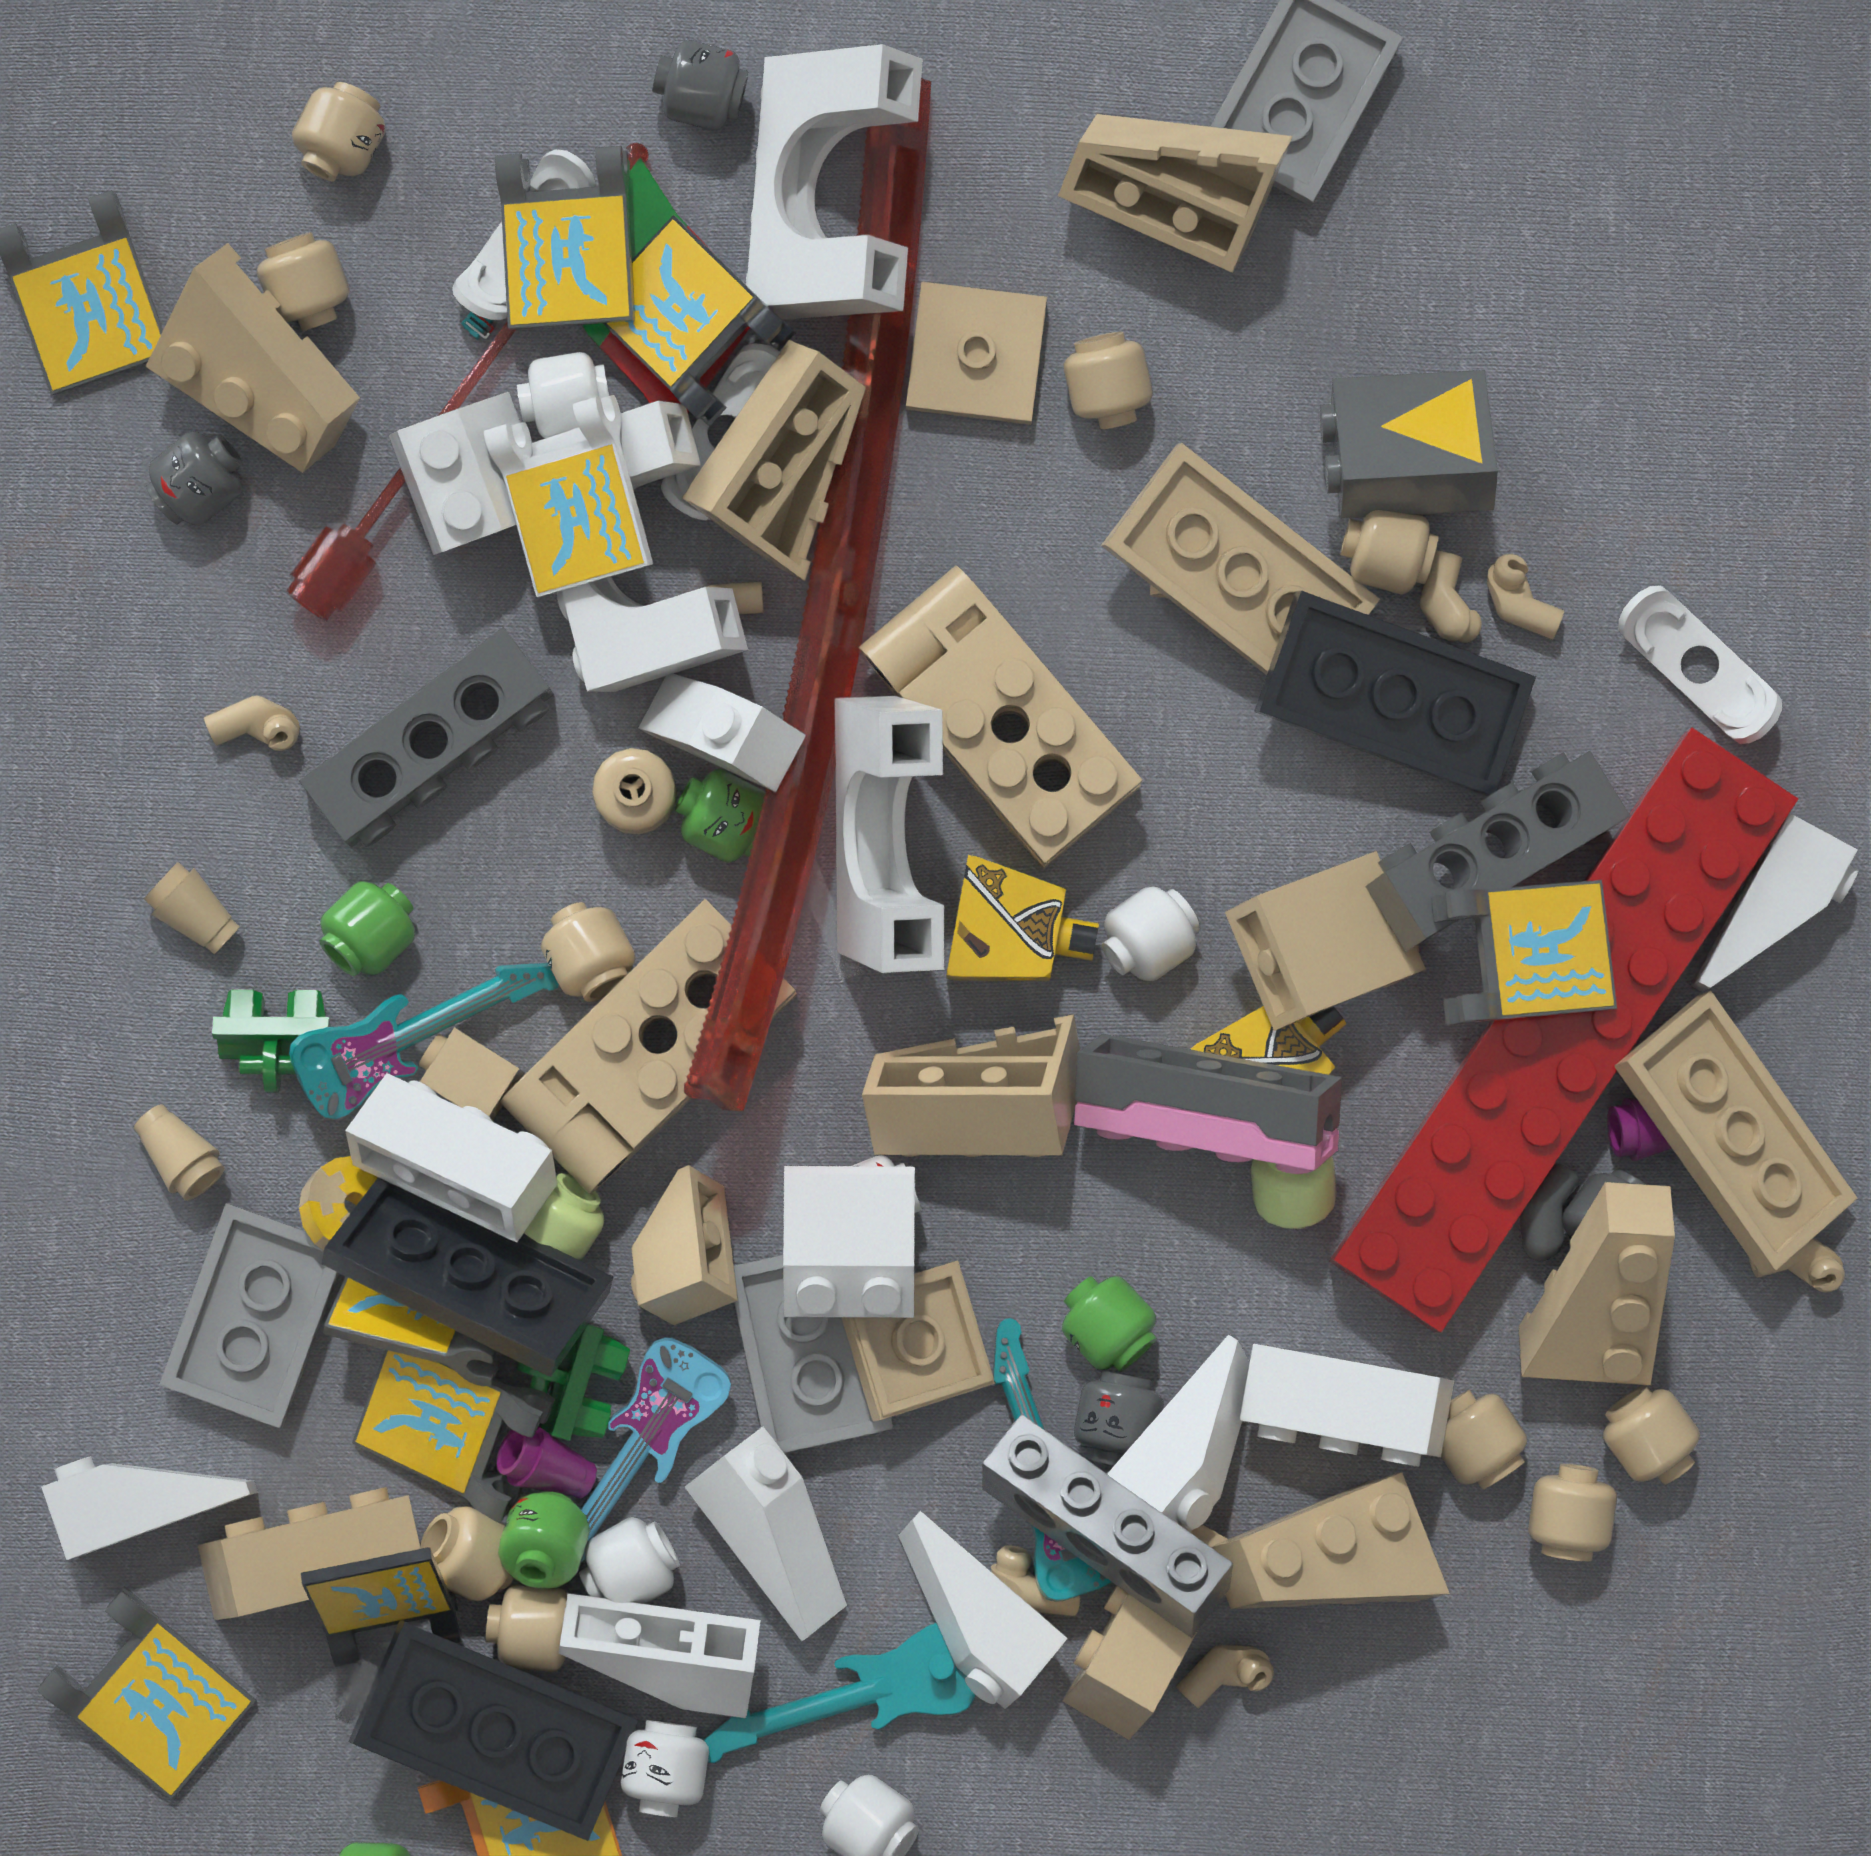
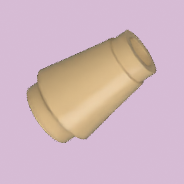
M179 862L168 871L144 898L155 909L151 914L152 916L202 947L205 946L213 954L240 927L231 919V915L196 869L193 868L189 872Z
M163 1104L147 1111L134 1125V1130L140 1136L141 1142L170 1193L178 1192L186 1201L194 1199L208 1190L223 1174L225 1168L218 1160L220 1151L176 1115L170 1113Z

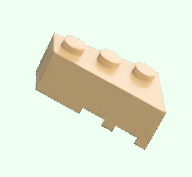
M1097 114L1078 143L1058 196L1233 273L1249 244L1293 136Z
M227 243L194 267L145 367L303 473L336 445L360 397L308 336L303 340L300 339L277 312L276 309L281 304L269 290H266L263 294L236 264L241 257Z
M788 340L682 496V499L769 563L805 581L811 563L806 560L817 522L823 523L829 506V503L824 502L835 465L842 464L866 387L820 352Z
M1074 1014L1054 1018L1056 1029L1016 1036L1014 1027L994 1030L996 1041L956 1048L954 1038L875 1054L862 1093L874 1155H902L907 1157L919 1155H964L967 1157L982 1155H1026L1029 1157L1063 1155L1075 1105L1077 1104V1101H1075L1077 1052L1080 1051Z
M1604 1183L1572 1236L1570 1251L1558 1271H1551L1544 1283L1545 1292L1532 1314L1527 1312L1519 1325L1521 1377L1651 1385L1675 1240L1670 1186Z
M1402 1472L1368 1481L1211 1546V1548L1233 1563L1230 1589L1225 1594L1231 1609L1295 1607L1318 1604L1344 1605L1392 1601L1416 1602L1450 1594Z
M387 1487L350 1495L352 1508L328 1514L325 1502L287 1510L290 1523L265 1529L263 1516L224 1525L227 1538L198 1545L214 1620L240 1617L309 1600L302 1586V1572L421 1549L409 1495L389 1499Z
M1203 1524L1191 1531V1534L1210 1547L1228 1540ZM1116 1585L1104 1606V1609L1112 1613L1101 1634L1092 1629L1074 1660V1664L1081 1669L1062 1702L1130 1740L1154 1713L1195 1635L1190 1638Z

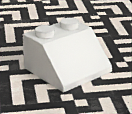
M509 392L447 412L389 435L433 555L516 525L503 474L490 456L484 438L485 430L505 424L514 425L520 423Z
M784 1166V1317L914 1318L915 1167Z

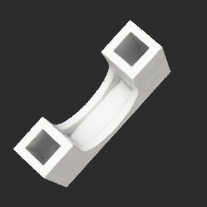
M883 44L765 57L746 285L781 318L798 319L903 311L908 248L870 235L827 238L822 232L816 216L815 188L824 160L832 148L847 134L863 127L918 122L922 58Z
M656 401L620 413V443L633 490L644 484L701 466L687 409L683 404ZM576 428L532 443L531 456L587 439L580 428ZM611 577L557 592L560 610L570 623L576 646L572 654L574 667L580 679L585 682L587 691L616 692L748 650L732 588L703 587L646 606L629 599L620 591Z
M898 696L835 698L837 952L881 973L944 970V905L925 898L918 892L911 876L905 843V807L912 776L943 775L942 710Z

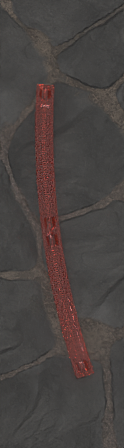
M921 78L918 122L866 127L868 129L865 133L867 138L864 141L866 144L864 148L866 154L863 157L865 162L863 163L864 170L862 172L864 177L861 180L863 186L860 188L863 193L860 195L862 199L859 204L861 207L858 219L860 224L857 227L859 232L856 236L870 235L908 248L903 311L849 315L850 318L847 321L849 326L846 328L848 334L845 336L847 341L844 344L846 349L843 352L845 357L842 360L844 365L841 369L866 388L842 464H836L824 500V502L829 503L823 523L818 522L820 525L817 530L819 535L816 537L818 542L815 544L816 550L813 553L815 558L812 560L814 565L811 567L812 573L809 576L811 581L808 583L809 589L806 591L808 596L805 599V612L802 614L804 619L801 621L802 627L799 629L801 634L798 636L799 642L796 645L798 649L795 652L796 658L793 660L795 665L792 667L793 673L790 675L792 680L788 683L790 688L787 690L788 696L785 698L787 703L784 705L785 711L782 713L783 721L806 736L777 791L765 789L766 795L763 797L765 802L761 805L763 809L760 812L761 817L758 819L759 825L756 827L755 840L752 842L753 848L750 850L752 855L748 858L750 861L746 865L748 870L744 873L746 878L743 880L744 885L740 888L742 893L739 895L740 900L736 903L738 908L735 910L736 915L732 918L734 923L730 926L732 929L728 933L730 938L726 941L727 946L724 948L726 953L722 956L723 961L720 963L721 969L718 971L717 983L713 986L715 991L711 994L713 998L709 1001L710 1006L707 1008L708 1014L705 1016L704 1028L700 1031L699 1044L696 1045L697 1051L693 1054L694 1059L691 1061L690 1073L686 1076L687 1081L684 1083V1094L688 1097L709 1099L722 1110L744 1112L801 914L836 769L835 698H851L860 654L858 647L862 643L893 460L915 286L932 82Z

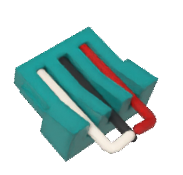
M470 312L461 322V325L476 340L480 337L486 339L494 330V327L491 325L493 320L478 316L473 312Z

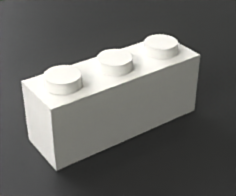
M386 1073L345 1130L353 1166L515 1242L519 1241L557 1186L552 1150L541 1139L528 1132H519L517 1134L494 1123L488 1115L475 1107L465 1106L461 1108L440 1098L430 1087L421 1082L410 1081L407 1083Z
M1253 1344L1240 1420L1258 1423L1257 1437L1295 1443L1297 1431L1321 1435L1319 1448L1357 1455L1359 1443L1383 1447L1381 1460L1419 1467L1421 1454L1441 1457L1454 1381Z

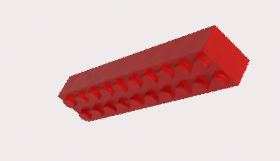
M1693 727L1686 731L1680 737L1629 813L1630 817L1625 819L1584 880H1602L1617 1009L1489 1021L1329 1262L1434 1333H1442L1617 1070L1614 1066L1628 1055L1799 798Z

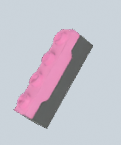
M1103 1033L1077 1052L1075 1095L1077 1104L1075 1105L1074 1125L1097 1129L1099 1136L1108 1139L1119 1140L1135 1136L1156 1140V1145L1165 1150L1184 1151L1198 1148L1216 1152L1217 1158L1228 1162H1246L1255 1159L1276 1163V1168L1282 1172L1304 1174L1315 1171L1338 1151L1339 1130L1337 1128L1340 1123L1342 1077Z

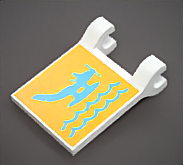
M615 395L604 398L595 397L573 404L577 424L587 440L535 456H531L532 441L526 422L514 425L505 424L484 431L485 443L489 454L504 477L536 597L653 564L620 443L621 414Z

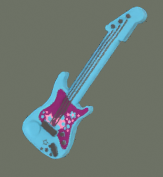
M666 1337L654 1341L647 1349L641 1363L636 1392L628 1405L613 1414L609 1419L610 1431H615L618 1427H629L633 1433L581 1509L586 1515L590 1526L588 1541L595 1536L649 1453L657 1459L658 1469L655 1473V1481L661 1483L667 1478L673 1467L675 1456L683 1437L693 1426L705 1420L718 1409L729 1396L731 1379L728 1373L720 1365L692 1346ZM584 1551V1555H583L582 1561L585 1560V1551Z

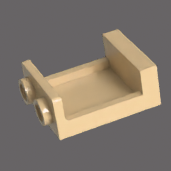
M1377 851L1257 895L1225 912L1274 1031L1374 990L1396 984L1426 970L1419 954V946L1417 945L1405 952L1366 888V885L1384 873L1378 864L1380 858Z

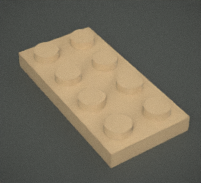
M1183 443L1177 444L1101 545L1266 675L1296 591L1302 590L1367 615L1370 614L1380 598L1362 584L1356 582L1352 576Z
M1711 990L1696 996L1614 1066L1762 1275L1778 1270L1857 1199V1196Z

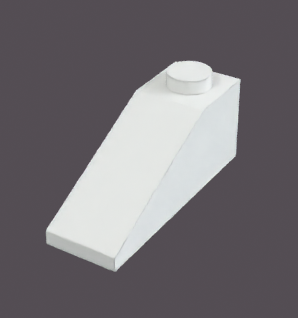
M670 674L665 677L638 727L649 735L774 792L777 791L806 736L760 705L722 688L676 674Z
M1789 813L1758 859L1691 986L1701 992L1711 988L1826 908L1831 899L1841 903L1858 874V869L1850 865L1857 849Z
M1230 1335L1223 1340L1108 1472L1110 1477L1190 1533L1208 1519L1213 1506L1221 1497L1242 1423L1240 1414L1250 1362L1238 1340Z
M764 1426L685 1486V1489L801 1641L809 1637L847 1606L804 1480Z
M91 1456L54 1469L58 1481L41 1487L66 1560L86 1555L258 1493L254 1480L114 1463L95 1467Z
M920 1511L898 1535L953 1661L956 1667L967 1676L965 1678L967 1686L985 1702L990 1704L997 1702L1006 1709L1022 1695L1068 1638Z
M568 1594L559 1654L680 1709L746 1718L754 1676L760 1620L633 1602L615 1603L604 1598Z

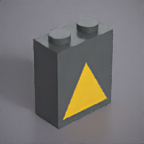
M1485 370L1332 378L1331 404H1320V433L1322 443L1333 442L1334 455H1325L1327 494L1339 493L1341 519L1366 517L1367 514L1375 510L1412 515L1494 510L1498 468Z

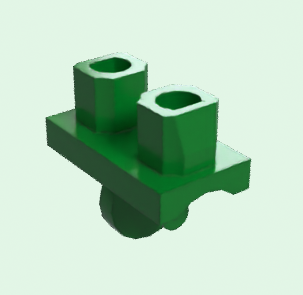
M231 989L228 992L223 1017H213L212 1036L213 1039H217L219 1059H240V1074H263L265 1093H279L282 1075H296L289 1055L290 1044L305 1032L331 1027L329 1017H326L322 993L319 990H294L288 993L287 1017H264L265 1000L263 993L253 989Z
M588 1323L552 1377L519 1361L517 1363L516 1370L533 1375L529 1388L547 1393L550 1383L553 1381L549 1395L555 1401L546 1423L539 1424V1427L552 1436L570 1441L572 1434L603 1438L611 1416L612 1405L585 1397V1390L591 1372L620 1380L628 1361L630 1348L603 1335L604 1329Z

